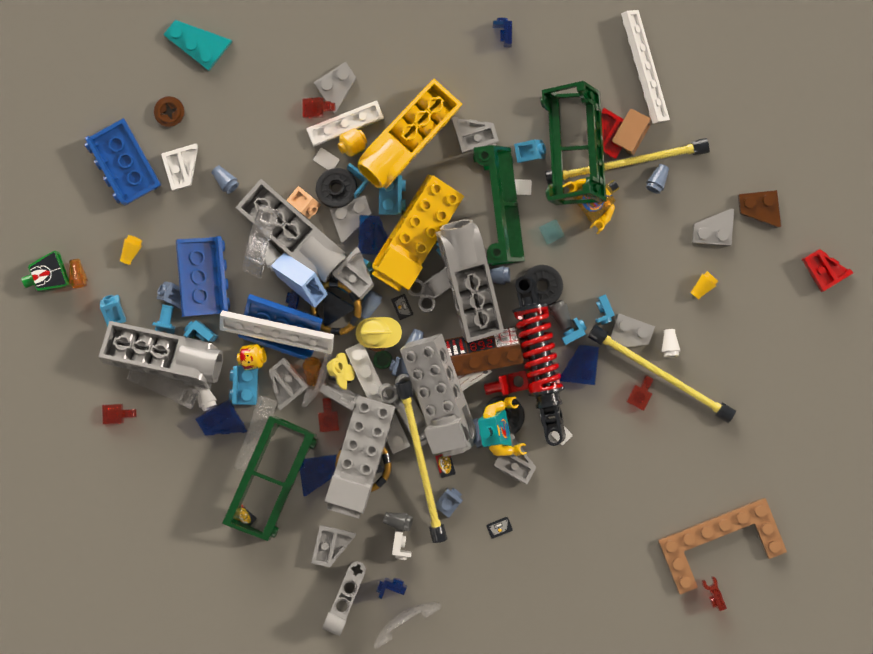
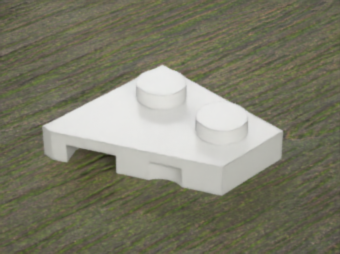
M197 143L161 154L172 191L192 185L198 151Z

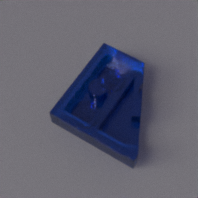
M359 215L358 248L361 254L378 255L388 239L379 216Z
M337 454L305 458L300 469L303 496H307L332 479L336 468Z

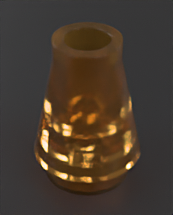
M70 260L69 284H71L72 288L87 286L88 279L81 260Z
M308 357L302 365L306 383L309 386H315L318 383L322 364L318 358Z

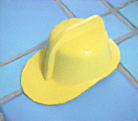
M388 317L366 318L356 328V338L366 348L392 347L399 342L402 335L400 324L393 318Z

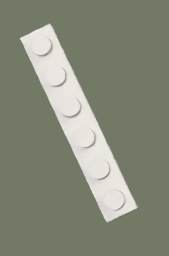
M639 10L621 13L623 25L627 32L633 60L637 67L644 98L649 109V116L653 124L668 121L670 118Z
M222 311L220 314V330L328 354H331L333 351L334 334Z
M358 343L346 349V354L366 397L392 405L391 403L384 402L378 394V389L382 383L366 348ZM384 391L383 396L388 398L386 391ZM396 413L394 414L387 437V442L393 454L411 446Z

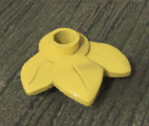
M338 353L336 358L331 359L327 363L329 375L335 376L338 386L346 390L347 381H352L355 378V371L352 365L348 364L347 354Z

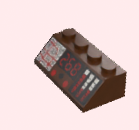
M516 326L504 328L503 333L469 343L466 342L463 336L444 340L457 376L524 363Z

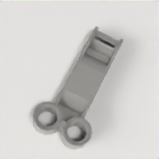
M446 268L424 283L416 279L414 283L421 285V291L413 293L409 289L408 292L413 297H420L418 307L422 312H431L435 308L434 299L451 288ZM424 299L432 301L430 309L422 307L421 302Z
M398 375L395 379V384L405 379L410 380L409 375ZM389 383L382 384L378 389L380 398L386 403L394 404L410 433L405 407L402 399H398L395 385L393 386ZM386 389H392L393 392L390 397L386 398L383 396ZM411 397L413 416H415V423L422 447L428 443L424 432L427 424L415 400Z
M356 561L350 564L331 611L328 613L322 627L323 630L337 636L341 635L347 621L346 618L365 575L366 569L363 563ZM358 564L363 571L355 576L353 575L354 571L351 569ZM348 582L355 585V591L351 594L344 591V585ZM341 600L345 601L348 605L347 609L343 612L338 611L336 607L337 603Z

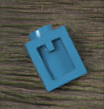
M535 139L514 144L517 163L545 159L546 147L542 140Z
M606 294L598 297L599 302H596L600 313L604 312L605 316L595 319V322H601V325L611 322V317L615 316Z
M119 295L105 296L100 301V309L107 327L109 321L117 323L126 322Z
M576 317L572 320L577 331H574L572 328L563 333L565 337L561 338L564 346L586 335L585 330L587 328L582 319L578 320Z

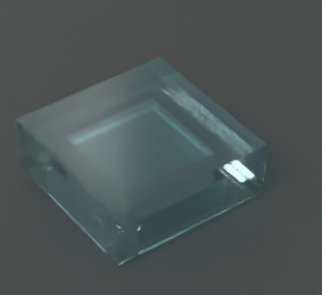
M556 219L539 227L547 245L565 236Z

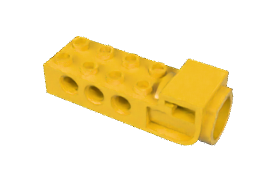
M433 79L362 154L357 163L359 172L377 188L384 187L387 189L398 175L404 171L405 167L459 111L462 103L438 81Z
M428 174L376 256L372 265L374 269L372 275L399 292L402 287L409 290L423 268L421 266L437 241L435 232L440 231L442 225L449 222L463 200L464 195L434 175Z

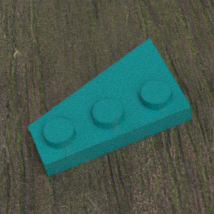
M174 20L163 34L208 71H210L233 42L230 39L178 20Z

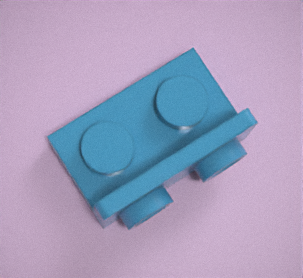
M398 175L387 189L384 187L379 188V215H402V211L406 210V199H402V192H406V180H402V175Z
M197 320L191 321L184 329L186 331L184 334L186 338H193L196 335L206 342H214L218 338L217 334Z
M233 366V370H230V381H233V389L229 390V400H232V405H257L258 369L245 370L242 366Z

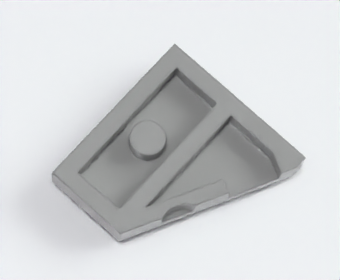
M344 62L314 82L334 114L337 113L338 108L346 98L349 89L356 80V76L348 64Z
M452 117L462 154L473 151L474 147L499 143L493 123Z
M365 195L353 199L351 203L342 208H329L341 243L345 242L372 214Z
M729 209L693 225L692 243L731 246L734 209Z
M358 247L332 273L334 278L345 285L361 300L374 286Z
M618 314L610 337L624 347L649 345L655 326ZM609 345L606 346L607 349H613Z
M285 357L269 369L279 410L286 407L309 387Z
M328 381L323 383L320 390L325 397L337 401L350 410L354 409L358 396H361L347 389L343 390L338 385Z
M510 434L512 447L519 444L515 436ZM527 453L520 456H515L514 454L498 456L493 467L525 485L528 484L536 469V466L528 458Z
M320 525L311 563L331 567L355 538L356 533Z

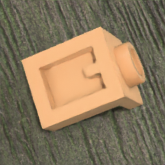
M299 186L286 200L308 219L316 214L321 206L320 203Z

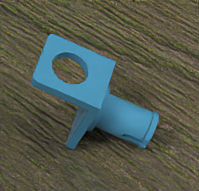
M349 163L347 170L363 182L353 195L354 199H356L369 184V181L359 172L358 167H354Z
M162 304L160 319L157 323L153 322L152 324L156 326L155 331H165L174 335L175 326L170 324L173 306Z

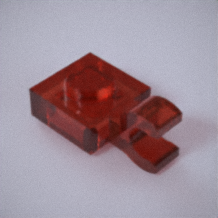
M321 97L302 99L303 118H321L325 111H336L335 103H331V101L323 102Z
M646 375L640 387L634 385L626 402L644 411L652 396L648 389L654 379Z
M323 398L324 412L318 413L320 432L339 431L338 411H332L330 398Z
M123 404L102 405L103 424L124 423L123 417H137L136 409L123 410Z
M712 576L713 583L710 586L706 584L705 580H702L703 587L710 590L712 595L709 597L712 607H716L719 611L727 609L718 588L717 579Z

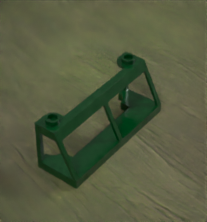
M585 81L542 90L541 105L548 111L552 170V184H549L545 191L546 198L555 205L606 202L600 91ZM577 87L578 92L565 94L555 93L558 91L567 90ZM581 97L582 104L586 106L588 145L562 147L559 99ZM588 150L590 177H586V183L582 185L583 190L564 194V188L562 187L564 185L562 152ZM582 195H585V196L591 198V199L565 200L566 198H572V197H577V196H582Z
M497 145L474 147V163L477 162L484 167V171L489 170L498 237V243L491 244L487 249L488 266L525 262L511 148Z
M269 416L222 524L266 541L275 538L279 531L277 527L279 516L310 449L314 450L318 439H316L317 434L277 416ZM280 425L305 435L285 482L256 472L271 437L274 436ZM254 476L282 486L263 532L238 521L242 509L241 505Z

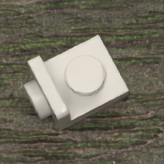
M395 530L392 555H396V559L407 560V557H411L412 552L401 550V547L405 548L406 536H403V532L400 530Z

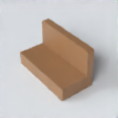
M630 109L614 136L613 143L624 148L628 154L634 156L652 124L651 118Z

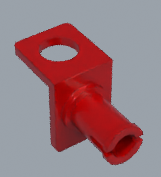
M526 371L499 376L498 381L484 383L486 395L497 392L507 395L527 390L529 381L526 378ZM516 376H521L524 380L521 387H517L514 384Z

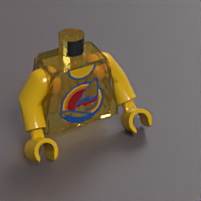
M586 178L578 179L574 182L570 181L562 187H568V193L582 191V185L586 183ZM614 180L606 184V202L578 204L592 223L590 228L593 226L598 228L596 234H599L604 229L605 225L611 220L615 210L613 203L616 200L612 194L620 188ZM585 195L573 197L574 200L591 199Z

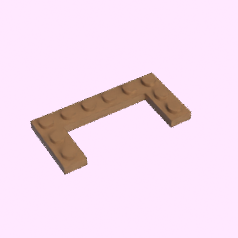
M766 498L658 540L679 594L698 588L684 551L749 525H755L768 559L787 552Z

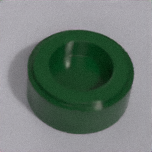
M378 351L374 355L373 362L377 368L387 369L391 365L392 355L388 351Z

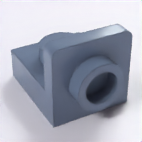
M172 282L161 284L157 291V299L181 309L180 287Z
M396 357V360L392 359L389 370L392 371L393 376L400 374L409 375L403 358Z
M447 488L435 503L436 509L449 518L459 504L462 503V494L455 488L451 490Z

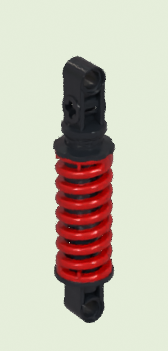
M522 276L515 283L520 307L512 310L517 320L522 319V321L516 324V327L518 329H526L520 332L518 337L520 339H528L520 344L522 349H527V352L522 354L523 359H529V362L524 364V368L531 369V372L526 374V378L533 379V382L528 385V394L537 399L536 409H540V418L546 442L551 446H557L566 438L563 414L560 408L563 402L559 396V392L563 391L565 387L558 380L561 378V373L554 371L559 368V363L552 361L557 358V353L550 351L555 348V343L546 341L553 338V333L544 332V330L551 327L550 322H542V320L549 317L548 303L539 302L535 280L529 276ZM525 279L530 283L528 290L522 288V282ZM553 431L559 433V441L552 439L551 434Z

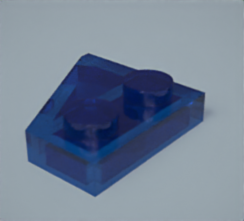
M579 345L574 356L561 374V378L558 380L595 385L600 347Z
M229 399L195 419L205 436L248 432Z

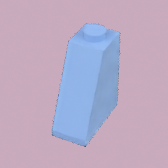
M283 253L272 264L271 267L278 278L314 308L328 295L316 273L286 253Z

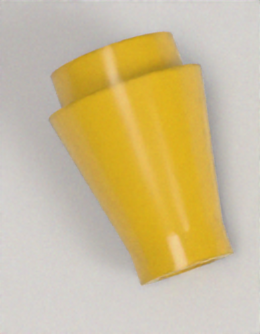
M128 235L127 239H124L120 261L130 265L142 247V240Z
M708 271L705 274L702 273L691 293L699 300L716 287L718 280Z

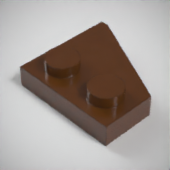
M777 190L738 195L740 214L771 224L777 228L781 227Z

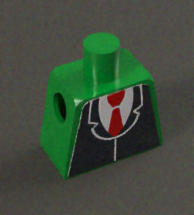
M52 251L28 266L30 275L21 278L25 288L35 285L36 290L40 292L72 286L58 251Z

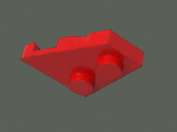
M603 108L601 112L604 154L616 159L622 147L614 144L612 140L624 119Z
M821 249L802 259L821 292L853 274L851 269H846L839 264V261L830 258Z

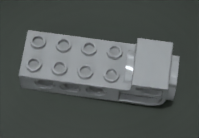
M262 179L235 207L293 259L315 272L321 283L331 280L333 278L332 273L347 258L346 253Z
M470 219L442 225L440 231L435 233L441 257L445 263L463 338L469 343L503 333L504 328L479 228Z
M109 321L99 353V358L103 364L183 381L184 384L210 389L212 383L218 381L223 364V352L211 343Z
M438 334L408 342L400 349L427 424L424 432L432 454L442 453L443 457L467 451L475 444V425L443 335Z
M358 396L338 463L326 495L325 502L328 503V510L358 519L361 513L364 514L396 411L395 406Z

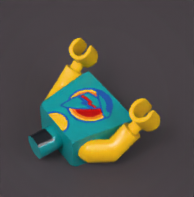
M506 397L504 402L499 401L486 406L483 416L478 419L482 446L489 448L495 456H508L512 454L520 456L527 453H523L520 450V447L526 446L524 443L512 447L505 407L517 408L519 406L518 404L512 405V400L517 397Z

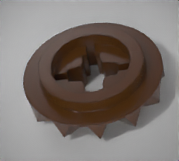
M163 97L154 107L155 119L165 127H175V125L181 123L185 116L184 106L175 97ZM167 104L172 110L175 109V112L172 113V119L169 115H164V112L167 111Z

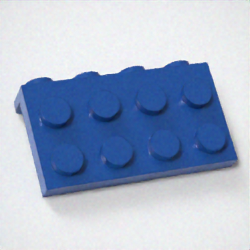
M124 118L92 136L85 137L87 141L85 146L89 153L93 152L96 157L94 162L99 170H103L105 174L103 177L108 187L112 186L114 190L113 197L118 204L121 202L122 205L126 206L162 186Z
M221 236L176 240L182 317L221 314L222 311L228 312V309H230V300L226 294V290H228V280L225 278L227 263L223 259L225 242Z
M252 294L247 299L244 311L246 316L320 331L323 321L321 318ZM238 334L239 338L306 361L311 359L314 350Z

